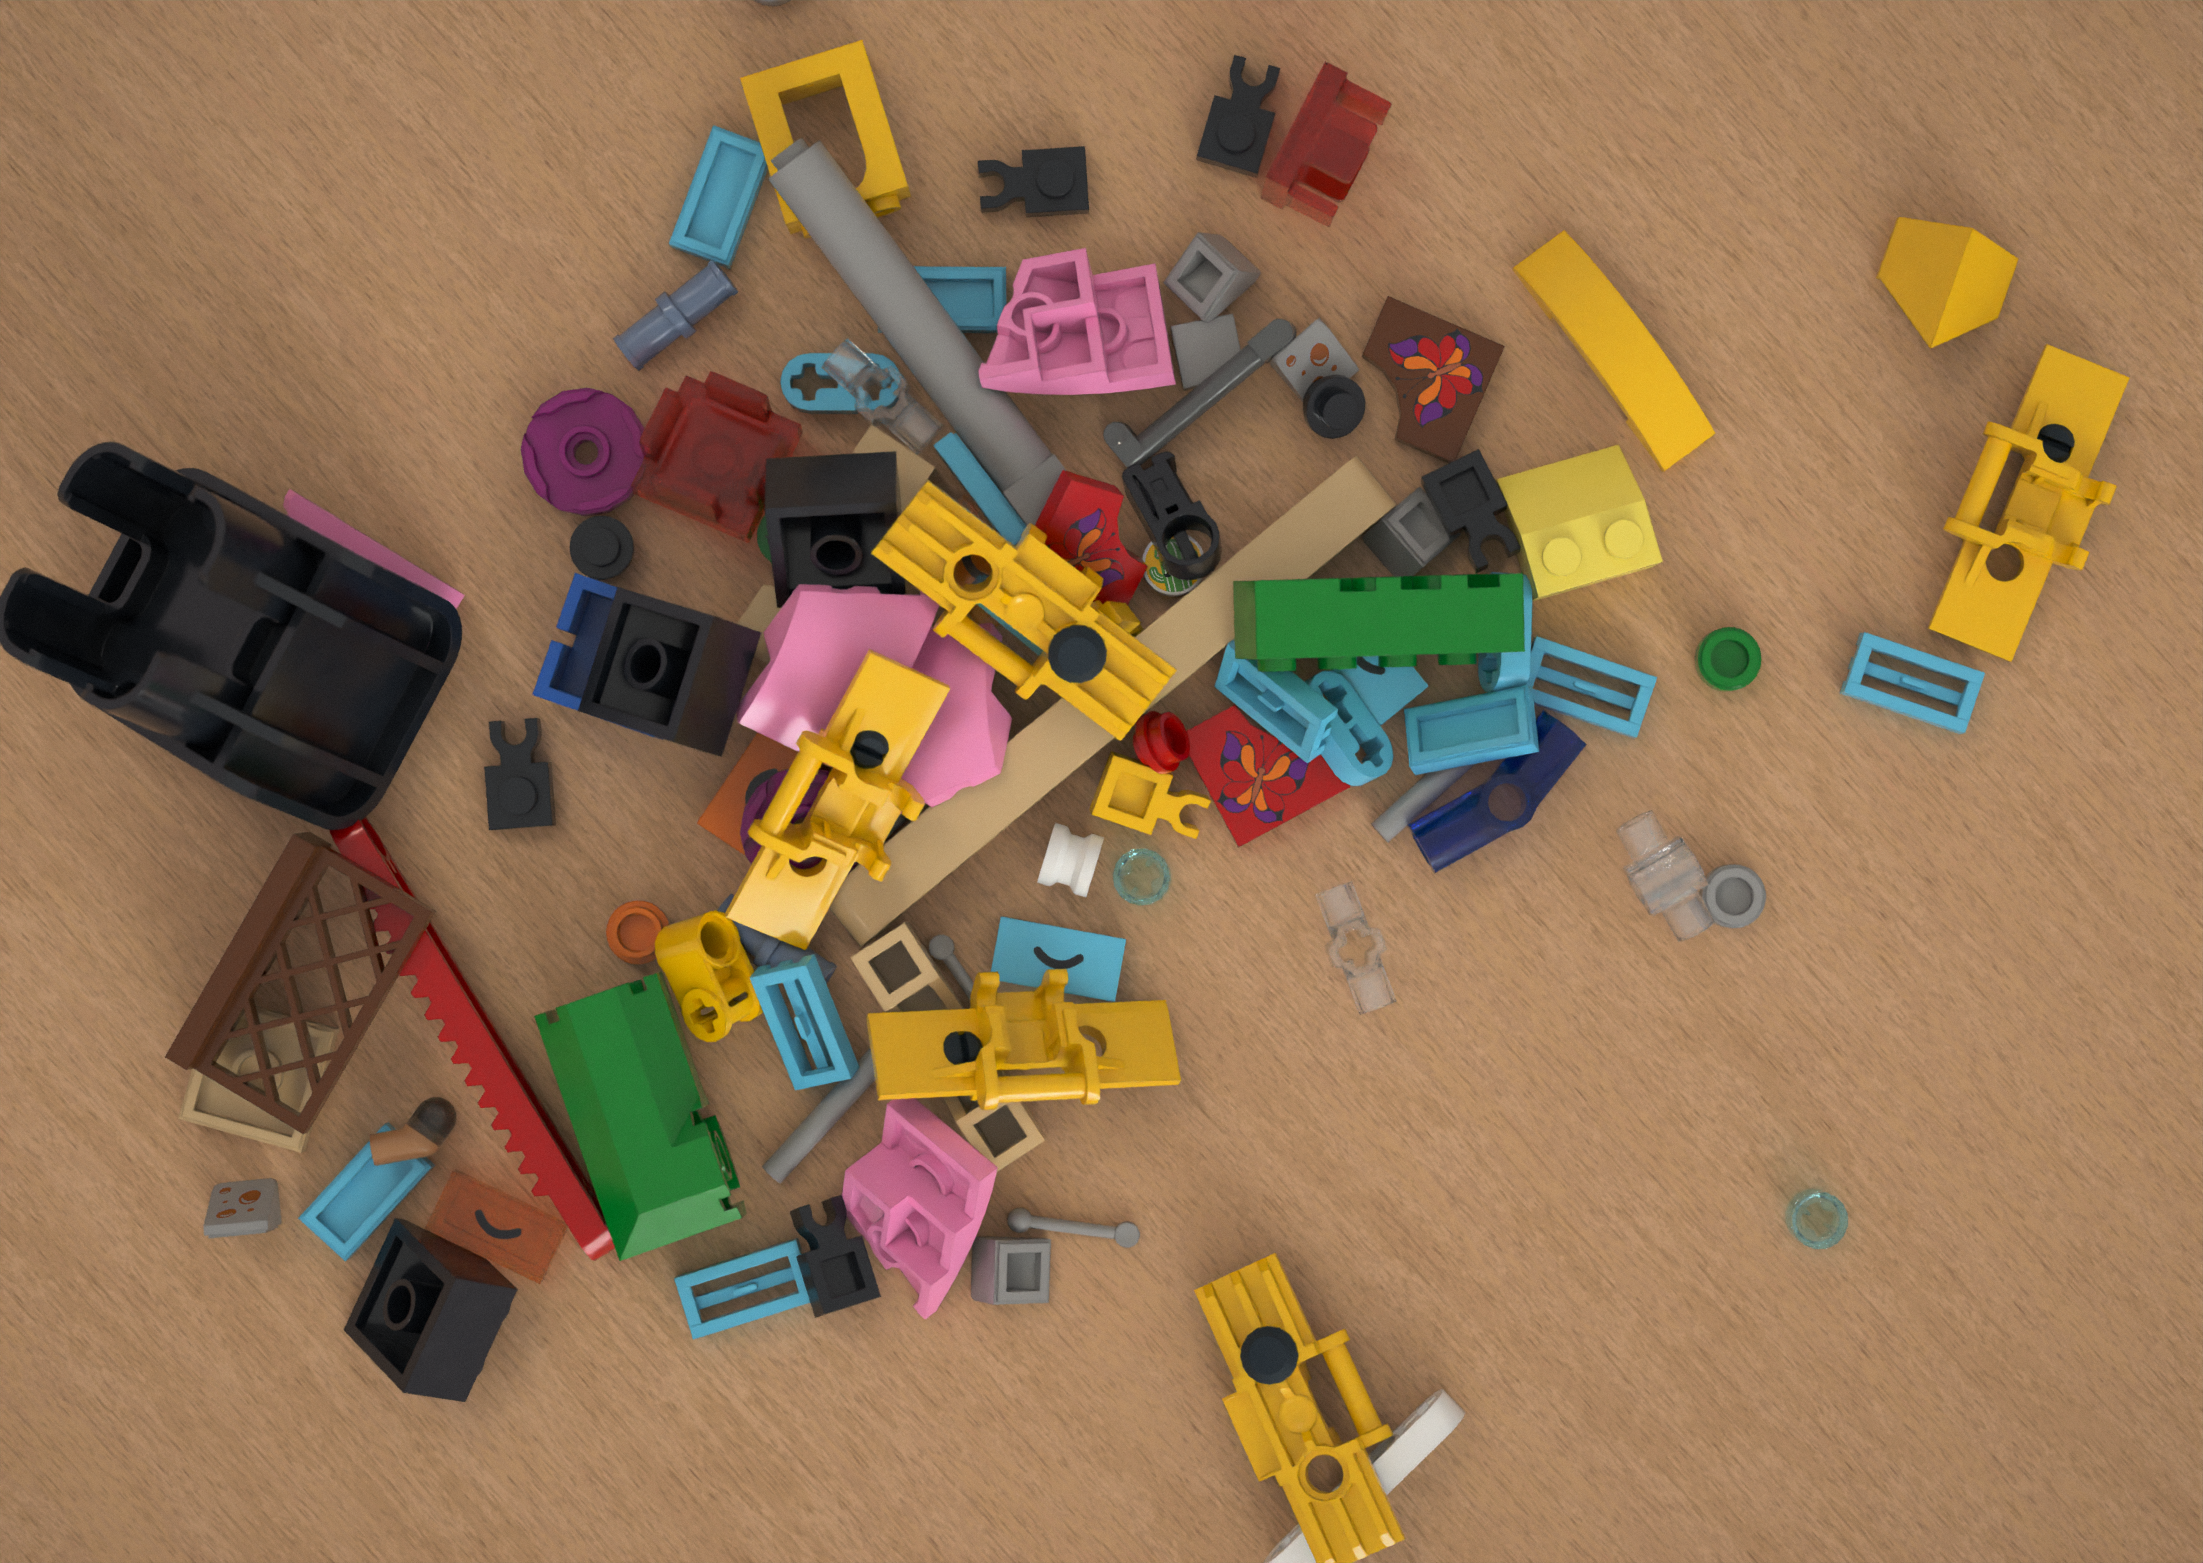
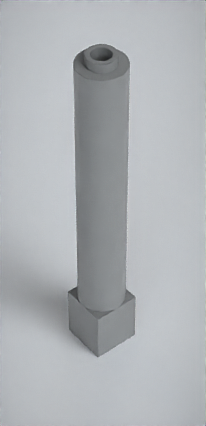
M803 138L798 139L771 160L778 171L768 180L1024 524L1028 526L1029 523H1032L1035 526L1062 470L1066 471V469L1055 454L1050 452L1007 392L982 388L978 371L981 363H984V361L822 142L819 140L809 147Z

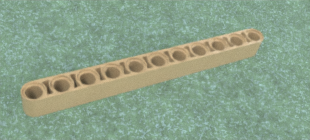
M1357 456L1333 473L1135 637L1177 669L1143 714L1152 709L1221 652L1229 642L1235 639L1233 581L1309 579L1397 506L1395 501ZM1061 698L1007 743L1000 774L974 787L962 788L952 798L934 807L930 806L918 816L916 821L909 823L883 845L885 853L891 860V866L883 881L873 879L869 876L868 870L864 866L858 865L845 878L829 909L860 947H863L1106 747L1115 737L1064 698Z

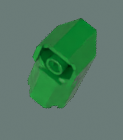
M663 972L643 977L647 990H644L640 979L534 1016L619 1261L741 1219L747 1214L744 1200L731 1204L730 1191L740 1188L738 1174L716 1115L703 1119L699 1109L704 1108L710 1103L704 1093Z

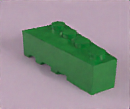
M1523 573L1233 581L1235 659L1257 660V672L1296 671V658H1318V669L1357 668V657L1378 656V667L1417 666V655L1438 654V665L1477 664L1476 653L1525 652Z

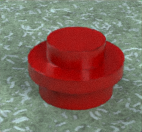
M1157 711L1147 712L1137 720L1133 734V747L1139 760L1159 774L1175 771L1180 761L1185 760L1190 752L1189 737L1181 720L1172 712L1161 714Z

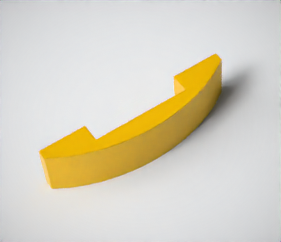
M1565 230L1513 267L1514 273L1549 320L1552 318L1556 320L1628 417L1625 422L1662 472L1715 434L1692 393L1647 328L1603 272Z

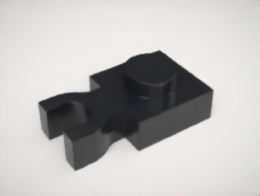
M1234 55L1229 72V83L1232 90L1231 100L1214 95L1196 160L1257 178L1275 117L1274 112L1261 109L1260 106L1273 93L1281 68L1269 65L1265 81L1258 86H1250L1243 81L1241 76L1246 58Z
M1085 146L1022 150L1023 167H1011L998 160L978 161L979 177L997 176L1005 184L1003 191L997 196H980L981 213L998 212L1014 202L1025 201L1026 218L1089 214Z
M1479 449L1421 477V484L1448 537L1451 538L1465 531L1469 539V561L1476 574L1488 568L1489 563L1481 552V545L1485 541H1499L1503 545L1508 558L1520 552L1521 547L1514 533L1506 526L1500 524L1495 518L1496 515L1506 511L1507 503Z
M539 718L525 719L526 737L518 745H512L506 740L505 721L489 722L490 739L493 746L499 752L501 765L484 767L489 830L556 826L551 762L535 763L534 753L542 735L541 719Z
M842 1195L822 1202L827 1215L825 1226H821L814 1221L810 1204L790 1211L796 1231L808 1242L810 1251L798 1255L796 1258L815 1318L881 1297L862 1235L848 1240L846 1238L844 1226L847 1212Z

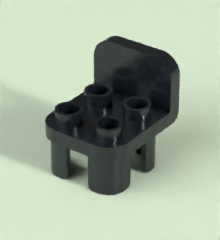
M117 442L99 443L83 452L73 462L58 489V499L66 507L120 532L121 535L89 595L30 568H20L15 571L0 597V645L22 663L71 684V687L78 696L87 703L100 709L218 783L245 797L328 830L345 829L354 825L358 820L364 819L374 810L385 795L456 662L462 641V624L456 608L441 596L353 552L206 471L196 468L173 470Z

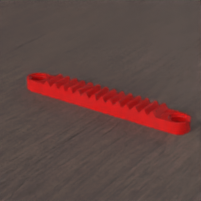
M367 817L361 821L358 820L354 825L345 829L329 830L341 855L417 899ZM364 887L367 901L382 898ZM392 903L369 908L370 910L375 909L378 914L373 922L375 932L388 931L391 935L388 943L401 940L414 918L413 915ZM430 921L399 975L416 976L418 982L411 991V995L413 998L428 997L431 1004L424 1016L427 1020L442 1019L445 1025L437 1036L439 1041H455L458 1045V1048L451 1057L453 1064L469 1063L472 1069L464 1082L467 1086H483L485 1092L478 1101V1105L480 1108L495 1107L498 1114L491 1124L494 1130L509 1129L512 1135L505 1145L506 1151H522L525 1155L518 1168L520 1174L535 1173L539 1178L531 1190L534 1197L549 1195L580 1247L591 1260L596 1261L615 1249L596 1192ZM395 949L388 950L385 952L387 954H393Z

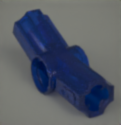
M1542 710L1536 717L1539 752L1504 758L1490 777L1483 783L1407 825L1418 849L1433 873L1441 871L1503 835L1525 826L1532 819L1536 808L1587 744L1561 721ZM1501 784L1513 787L1519 793L1521 799V808L1518 814L1509 821H1501L1490 812L1488 805L1492 790Z

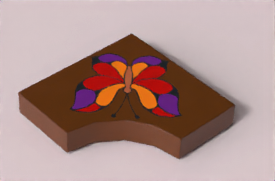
M1388 296L1362 354V358L1383 372L1396 393L1400 417L1395 440L1444 462L1451 463L1455 461L1505 346Z

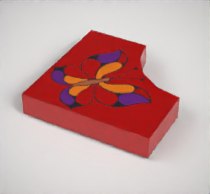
M1062 470L1035 526L1047 535L1044 544L1078 571L1082 572L1088 566L1104 578L1101 590L1093 602L1100 600L1104 604L1106 601H1113L1128 605L1148 566L1138 555L1127 550L1119 539L1117 518L1124 495L1115 485Z
M1235 705L1187 730L1190 742L1189 757L1238 847L1351 787L1334 774L1321 754L1309 763H1306L1276 737L1251 725Z

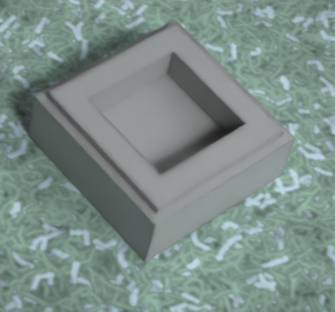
M1233 313L1215 317L1210 323L1199 320L1174 325L1170 328L1183 391L1197 387L1241 350Z

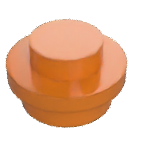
M647 901L627 902L618 907L609 918L606 928L607 942L612 952L621 960L631 964H646L657 959L655 955L656 937L658 932L665 926L670 925L665 913L653 903Z

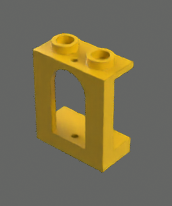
M863 40L740 78L770 176L778 171L771 160L794 143L782 105L843 86L866 159V172L863 181L856 190L877 218L900 210L899 200L911 197ZM775 189L783 218L790 234L802 231L804 238H812Z

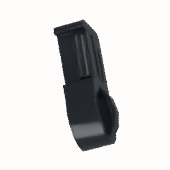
M1165 451L1151 458L1152 466L1145 470L1142 469L1140 464L1133 465L1124 470L1122 479L1125 494L1156 548L1161 566L1167 573L1181 580H1196L1214 571L1220 562L1222 553L1217 524L1207 514L1200 500L1195 503L1192 502L1176 473L1177 468L1174 454ZM1186 530H1197L1209 536L1211 546L1206 553L1198 557ZM1173 536L1184 559H1178L1167 551L1166 545Z

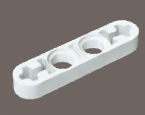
M1443 1389L1438 1390L1426 1399L1393 1431L1392 1436L1386 1438L1368 1455L1386 1495L1457 1427L1465 1416L1463 1409ZM1341 1483L1338 1486H1336L1332 1491L1338 1489ZM1299 1523L1273 1548L1264 1563H1316Z

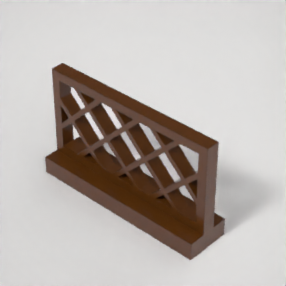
M312 832L294 833L165 1056V1058L185 1070H197L302 1134L309 1132L436 910L331 849L332 844ZM329 866L350 878L356 905L324 913L317 886ZM364 887L382 898L367 901ZM309 902L313 916L299 919ZM392 903L414 916L401 940L379 946L369 908ZM358 911L368 949L335 957L326 920ZM315 923L324 960L292 968L285 943L293 928ZM395 949L387 965L384 967L381 952ZM370 955L376 984L369 996L347 1001L338 963ZM277 957L280 972L267 975ZM326 967L335 1004L303 1012L294 975ZM282 978L292 1016L260 1024L253 997L261 983ZM363 1004L354 1022H352L349 1008ZM338 1011L344 1034L343 1041L337 1051L315 1056L306 1019ZM245 1013L248 1027L235 1030ZM294 1022L303 1060L271 1067L262 1030ZM250 1034L260 1071L238 1076L216 1062L229 1039ZM331 1060L324 1074L320 1077L317 1063ZM306 1067L312 1094L300 1113L280 1101L274 1075ZM262 1078L265 1091L248 1081Z

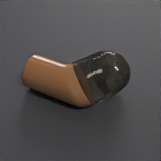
M432 1097L424 1100L416 1108L402 1129L370 1134V1148L374 1165L379 1166L434 1155L456 1124L454 1106L448 1100L441 1097Z

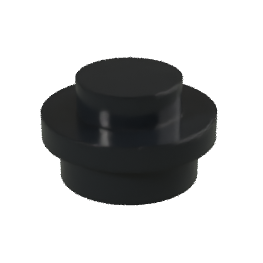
M1329 375L1314 381L1306 390L1303 398V415L1307 425L1324 438L1336 439L1351 433L1359 425L1365 412V396L1362 389L1353 380L1343 375Z
M594 516L583 521L574 530L570 540V555L578 570L586 576L598 580L612 579L622 574L630 565L634 555V541L628 528L617 519L609 516Z

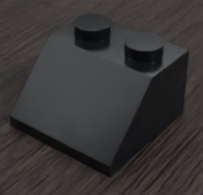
M896 451L766 459L765 516L777 608L783 607L799 584L830 585L832 588L839 590L849 589L854 586L877 587L881 594L906 595L905 578L872 554V550L902 513Z
M617 587L578 711L722 757L761 632L710 614Z
M395 1218L344 1331L403 1393L466 1402L477 1376L483 1369L485 1359L501 1324L510 1311L511 1303L518 1289L486 1258L407 1220Z

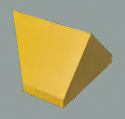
M1898 217L1876 278L1882 281L1931 349L1998 319L2018 258L1974 228Z

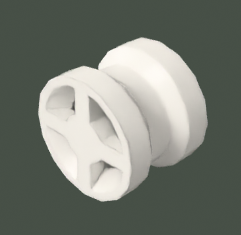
M1055 823L1037 883L1051 886L1058 882L1070 886L1074 894L1086 897L1104 837L1091 834L1083 838L1073 835L1068 826Z

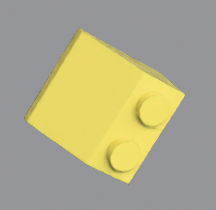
M1619 444L1495 480L1507 503V509L1504 512L1509 529L1514 533L1521 547L1517 557L1522 573L1530 581L1533 601L1648 569L1663 562L1645 499Z

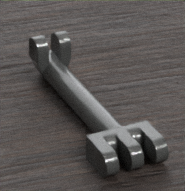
M1285 319L1273 320L1247 342L1248 345L1140 434L1136 435L1126 423L1112 422L1104 429L1103 436L1105 442L1127 468L1136 464L1141 466L1265 363L1268 364L1278 352L1297 337L1295 326Z

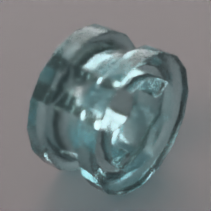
M1145 848L1133 849L1122 855L1116 863L1113 872L1114 886L1118 894L1127 902L1139 906L1152 905L1161 900L1169 891L1172 881L1171 869L1165 858L1157 852ZM1145 858L1147 859L1146 867H1151L1153 863L1157 865L1160 871V878L1151 882L1152 893L1139 896V888L1134 887L1130 891L1125 884L1124 877L1133 873V861Z
M1806 1189L1797 1193L1789 1201L1785 1211V1223L1790 1234L1797 1241L1813 1249H1827L1837 1244L1845 1235L1848 1227V1214L1844 1204L1834 1195L1820 1189ZM1817 1202L1819 1208L1832 1212L1831 1225L1824 1222L1823 1226L1827 1230L1818 1236L1813 1229L1801 1225L1803 1213L1811 1215L1806 1208Z

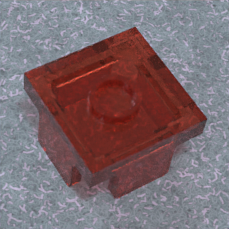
M1325 61L1265 177L1260 198L1282 210L1284 206H1288L1330 227L1339 207L1298 184H1302L1338 203L1343 202L1369 154V146L1378 130L1376 124L1383 125L1392 103L1352 83L1347 79V72Z
M710 371L705 383L686 375L678 392L667 387L664 389L640 437L639 445L644 459L631 484L632 491L637 496L749 543L765 511L766 459L791 457L803 434L802 426L795 421L774 413L771 410L768 396L758 390Z

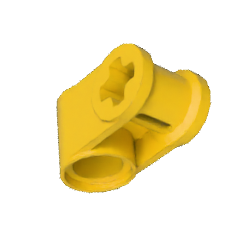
M716 910L706 912L665 926L658 932L655 940L657 962L666 974L680 1005L685 1024L698 1039L705 1042H717L729 1034L732 1024L737 1021H751L763 1013L750 980L754 970L740 941L736 925L731 919L726 918L725 913ZM744 992L747 993V997L741 1001L733 1000L740 994ZM713 1006L715 1008L705 1015L701 1014V1010L706 1007Z

